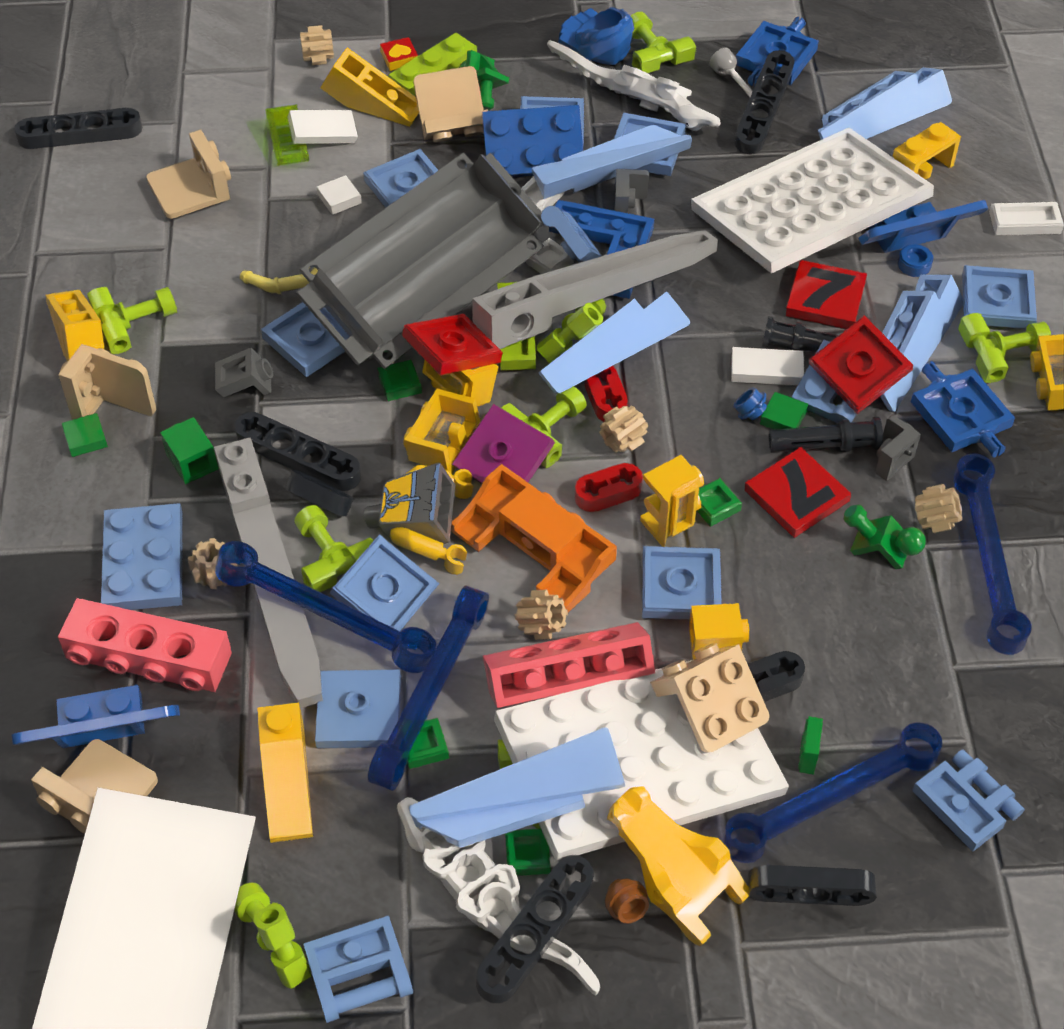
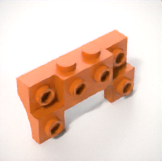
M503 464L485 478L475 497L451 524V532L478 552L500 534L547 568L550 572L536 585V590H548L549 595H558L559 598L564 600V606L568 613L590 593L591 583L616 560L617 546L585 524L578 514L568 512L557 504L550 494L539 491Z

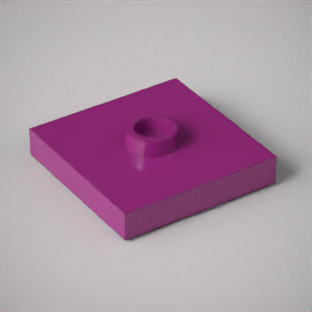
M493 404L452 465L458 470H469L472 474V479L480 484H483L485 478L501 464L529 482L555 442L549 436Z

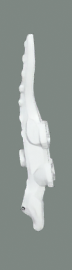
M551 40L547 43L552 53H556L562 60L570 62L573 67L582 71L583 75L592 78L599 85L614 90L618 94L622 93L631 98L641 100L639 106L657 112L658 108L662 107L670 112L673 117L677 118L679 122L686 124V128L692 131H698L703 126L717 128L721 124L719 117L694 106L687 100V96H691L692 91L679 86V83L663 77H658L657 79L644 71L627 65H623L621 70L603 68L564 45Z
M407 797L399 802L397 810L404 825L407 841L412 849L424 853L422 858L425 868L441 880L445 888L456 900V908L459 912L463 913L479 927L492 932L500 939L521 911L518 898L520 885L514 867L508 864L495 865L484 851L485 840L460 848L447 842L444 836L425 827H422V829L417 828L411 817L409 806L418 803V801ZM518 935L510 942L511 947L527 954L532 953L536 948L534 941L526 935ZM554 939L541 958L564 966L577 976L592 994L597 995L600 990V984L596 975L575 951L559 940Z

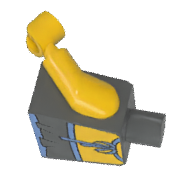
M441 463L430 466L416 465L404 475L390 479L384 484L381 504L365 508V522L370 529L381 527L393 544L435 561L441 558L444 560V567L449 573L461 574L464 568L463 563L452 558L465 561L467 557L466 549L458 544L451 545L447 549L443 547V544L450 543L454 495L460 499H468L472 496L474 487L471 484L472 474L467 469H460L454 475H451L450 471L445 470Z

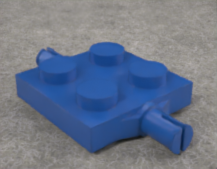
M800 17L794 18L790 26L787 27L763 21L736 54V65L753 72L748 77V83L751 86L754 84L755 87L769 53L783 50L793 56L794 67L788 83L790 86L816 53L819 40L807 37L800 32L806 25L802 17L800 20ZM778 64L774 69V74L779 76L783 65Z
M933 361L930 364L926 363L921 371L931 381V384L913 393L911 398L912 405L951 452L973 443H982L991 453L992 457L1000 456L1006 447L996 438L995 434L1013 426L1015 417L973 368L956 375H944Z

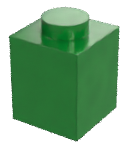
M194 417L160 432L166 456L185 485L218 470L214 447Z

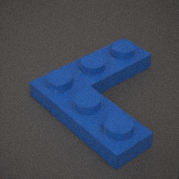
M557 200L555 205L561 211L570 213L590 240L610 244L607 255L649 243L654 229V218L563 200ZM549 227V232L560 234L554 227ZM633 287L613 294V296L630 299Z

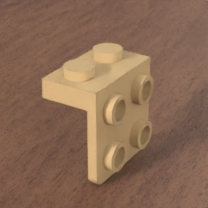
M468 66L420 74L414 78L413 83L424 140L433 139V142H442L452 139V135L464 133L465 137H471L484 133L482 112H486L488 109H483L477 73L474 67Z
M202 130L189 133L193 159L147 174L148 184L167 218L173 219L230 199L227 181L231 180V174L227 163L224 160L219 161V153L214 141H208Z
M81 344L71 359L66 361L60 369L58 375L72 420L94 414L103 401L148 416H152L156 411L147 369L136 360H127L110 354L104 349H96Z
M717 643L707 645L694 652L696 659L687 664L684 659L671 663L662 668L663 676L650 682L656 697L677 694L701 750L706 753L720 749L766 724L769 720V712L739 644L724 648H718Z
M95 739L85 747L61 777L42 767L31 781L38 794L36 800L45 810L54 815H57V813L70 820L79 831L85 834L97 788L148 796L157 785L158 778L151 769L105 742Z

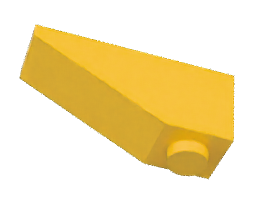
M348 47L334 64L320 89L348 108L410 127L419 114L417 99L414 95Z
M80 290L45 294L61 349L67 361L71 359L81 344L96 349H104L101 319Z
M299 702L258 707L259 741L270 842L313 837L305 732Z

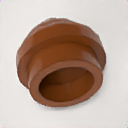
M628 878L616 879L608 887L605 907L614 919L620 920L623 923L636 922L645 915L649 908L647 890L639 881Z

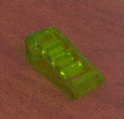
M297 104L265 109L266 124L277 166L309 161L306 144L280 146L282 143L293 142L292 135L278 137V135L290 134V127L276 129L277 126L289 125V111L298 110ZM295 150H299V151H300V152H298V153H291V154H284V155H282V152L295 151Z

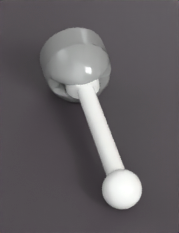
M721 48L716 51L709 62L712 69L721 76L731 75L747 95L751 97L753 90L735 71L737 64L735 55L729 48Z

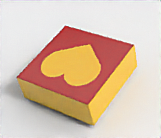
M409 37L380 44V52L389 71L397 70L418 56Z

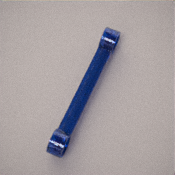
M968 454L959 460L953 482L957 490L967 495L989 594L993 618L987 631V640L990 646L997 652L1013 655L1025 648L1032 626L1028 617L1016 610L989 491L995 474L994 464L983 455ZM973 470L981 473L983 476L978 477V480L967 477L963 471ZM1009 625L1016 628L1020 634L1014 635L1013 639L1007 638L999 633L997 627Z
M227 542L219 549L215 574L222 582L231 586H243L251 582L392 651L393 662L406 672L420 673L429 667L436 649V641L429 632L417 627H408L398 631L259 563L256 550L244 542ZM230 563H235V564H239V565H240L241 563H243V564L246 565V566H245V567H238V566L231 565ZM418 648L424 654H415L407 649L416 650Z
M467 585L461 589L454 605L452 619L387 743H381L372 758L368 771V782L394 791L399 785L406 769L408 754L469 635L473 629L477 630L484 619L489 603L488 592Z
M916 722L909 724L903 729L898 744L760 816L752 813L734 815L726 824L723 844L729 849L730 857L741 863L754 862L763 855L767 841L905 768L916 771L930 769L935 765L942 748L940 733L933 726L926 723ZM912 738L922 739L930 744L933 753L929 750L918 751L912 746L907 747L905 742ZM747 828L759 836L760 843L758 845H755L754 842L745 844L737 840V838L732 839L730 835L736 829Z

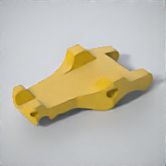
M644 786L628 789L612 804L607 820L616 825L619 830V836L627 842V845L639 859L645 887L651 903L664 911L692 943L702 946L711 936L710 931L698 917L724 889L727 895L737 904H742L749 897V887L733 864L729 849L719 838L697 834L675 823L651 801V796Z

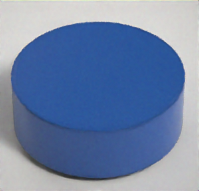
M907 245L900 251L898 267L908 276L920 277V275H926L930 272L934 257L932 252L922 245Z

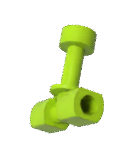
M640 11L631 15L635 28L632 37L634 39H643L647 44L645 49L633 52L632 66L634 68L650 73L660 70V63L671 61V63L677 65L695 59L696 45L689 36L668 42L665 37H656L651 31L653 23L644 12Z
M99 287L87 293L90 305L103 323L101 325L102 332L111 354H120L131 348L130 339L126 329L131 328L129 321L161 311L163 317L177 313V307L169 287L154 291L156 297L154 299L124 308L122 302L114 304L107 287Z
M600 299L592 303H586L576 308L575 313L566 315L562 320V329L556 328L537 345V351L548 363L553 362L572 347V340H581L603 322V315L606 311L605 301Z
M972 313L962 317L958 327L968 348H975L978 353L975 364L985 383H994L1005 378L1009 368L1004 359L1006 350L1029 346L1032 351H1036L1038 336L1051 335L1050 328L1044 321L1028 324L1026 332L1003 336L999 331L990 332L980 313Z
M574 386L562 393H558L556 395L557 404L541 416L532 413L527 417L511 403L501 407V409L554 440L555 444L541 463L545 468L555 464L562 455V444L551 436L550 427L565 415L569 417L577 416L587 406L583 394Z
M317 505L303 508L294 519V523L304 537H313L322 550L318 561L301 568L302 580L313 596L337 584V577L346 573L374 541L369 537L349 547L343 542H334L325 529L328 525V518Z
M247 883L240 886L234 912L241 921L254 922L258 929L257 943L262 949L273 951L271 953V961L281 983L285 987L292 989L311 977V969L302 948L298 943L292 941L295 939V932L284 907L275 902L270 904L269 897L257 883Z

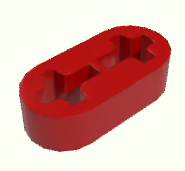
M614 366L585 380V389L595 415L602 422H605L603 416L613 409L609 404H606V399H610L613 407H618L619 409L623 406H628L626 392ZM597 377H601L603 381H606V385L602 386L600 379Z
M621 463L584 475L576 482L575 502L584 511L596 512L633 500L639 496L642 490V471L633 464ZM620 479H625L626 482H632V484L627 485L624 481H620ZM591 490V492H592L593 494H597V493H598V495H597V496H592V494H591L590 492H586V493H585V491Z

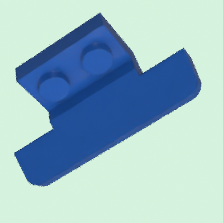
M981 200L937 212L931 202L912 206L870 226V230L866 231L858 239L862 245L878 241L885 253L899 250L907 245L922 244L945 238L958 220L983 214L988 210L986 200Z
M138 685L57 699V726L11 734L13 745L53 739L62 748L89 744L95 739L106 741L145 734L144 722L180 716L179 705L143 710L141 691Z

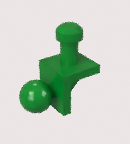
M469 50L467 51V59L460 64L459 68L472 66L476 69L483 109L490 111L494 108L492 89L508 84L509 77L498 72L494 67V59Z
M852 505L844 513L843 520L846 524L858 530L850 550L854 556L878 550L897 570L903 568L907 555H917L925 548L926 538L924 533L916 527L903 529L892 515L869 520L866 517L867 511L861 505Z

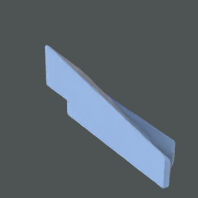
M926 67L921 68L916 73L894 71L823 115L822 123L824 127L818 129L820 139L827 138L846 128H851L865 139H868L951 104L952 98L942 69Z
M650 125L563 158L562 161L535 166L532 168V173L543 199L570 189L577 192L616 177V169L635 170L690 149L692 138L690 135L681 136L656 125Z
M920 275L915 291L902 292L882 332L913 364V370L880 396L889 411L895 412L920 374L922 367L927 363L963 306V297L952 275Z
M665 292L645 309L634 298L538 373L554 393H562L689 326L690 320L668 292Z
M601 728L409 806V811L417 828L422 829V827H425L444 836L447 842L462 848L585 808L583 794L625 787V781L609 729Z

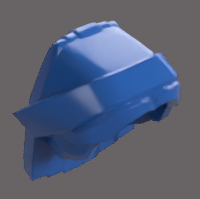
M610 7L605 11L597 13L590 8L585 12L571 16L563 23L558 43L572 49L587 60L615 65L621 62L631 49L630 44L635 29L633 19L624 9Z

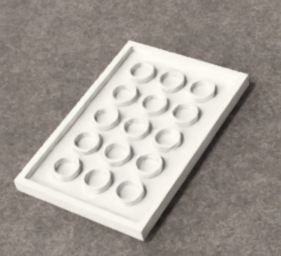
M846 128L692 198L691 207L692 211L766 270L774 273L933 197L934 185L851 128Z
M662 668L655 669L654 674L627 680H613L500 709L495 712L494 722L513 764L601 728L609 729L625 781V787L583 794L585 808L539 822L556 862L569 855H581L625 842L619 836V830L616 825L607 820V815L612 804L632 787L644 786L651 796V801L675 823L684 825L786 794L789 785L758 728L714 752H703L677 694L656 697L650 682L664 675Z

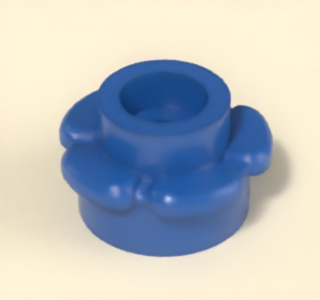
M755 387L745 391L734 403V408L739 412L738 417L740 419L749 418L750 420L758 418L767 408L765 404L766 393H760Z

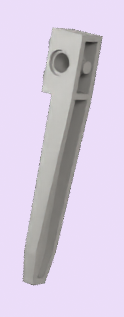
M706 230L673 235L530 277L472 298L473 323L499 349L505 348L513 343L551 330L552 317L701 261L717 251L718 239Z
M251 437L215 446L214 449L221 479L281 678L295 702H299L300 708L317 704V702L323 701L320 661L273 514L269 494Z

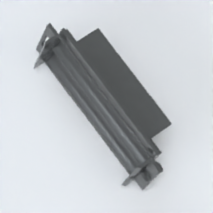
M463 152L303 266L299 271L309 284L299 290L296 295L357 365H360L368 358L372 359L374 357L382 368L386 369L413 348L402 336L404 325L458 314L472 303V298L484 294L544 247L534 235V232L544 225L541 219L542 212L491 153L487 156L480 154L475 164H473ZM457 162L464 163L465 168H459L457 166ZM528 242L534 244V250L527 247ZM310 267H315L318 270L316 275L310 273ZM326 308L350 336L348 339L345 340L321 313V309ZM388 352L386 356L383 358L382 353Z

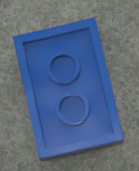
M579 105L482 112L485 155L487 156L491 153L511 177L534 176L532 173L533 167L559 162L563 158L583 151Z

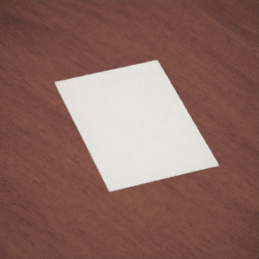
M97 788L32 1029H206L256 817Z

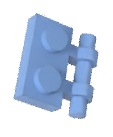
M962 749L952 759V762L960 771L957 772L944 761L917 781L913 792L973 852L1003 829L1006 820L998 813L1002 810L1014 821L1025 809L1014 799L1015 793L1007 785L1001 786L986 772L988 767L979 758L973 759ZM975 783L988 797L984 799L971 785Z

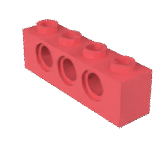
M79 598L76 599L58 635L65 657L78 665H98L106 667L117 674H124L126 672L137 674L157 683L163 681L180 684L191 691L207 690L216 692L232 654L227 631Z
M638 622L483 655L489 694L497 708L555 696L613 680H627L655 673L650 635Z

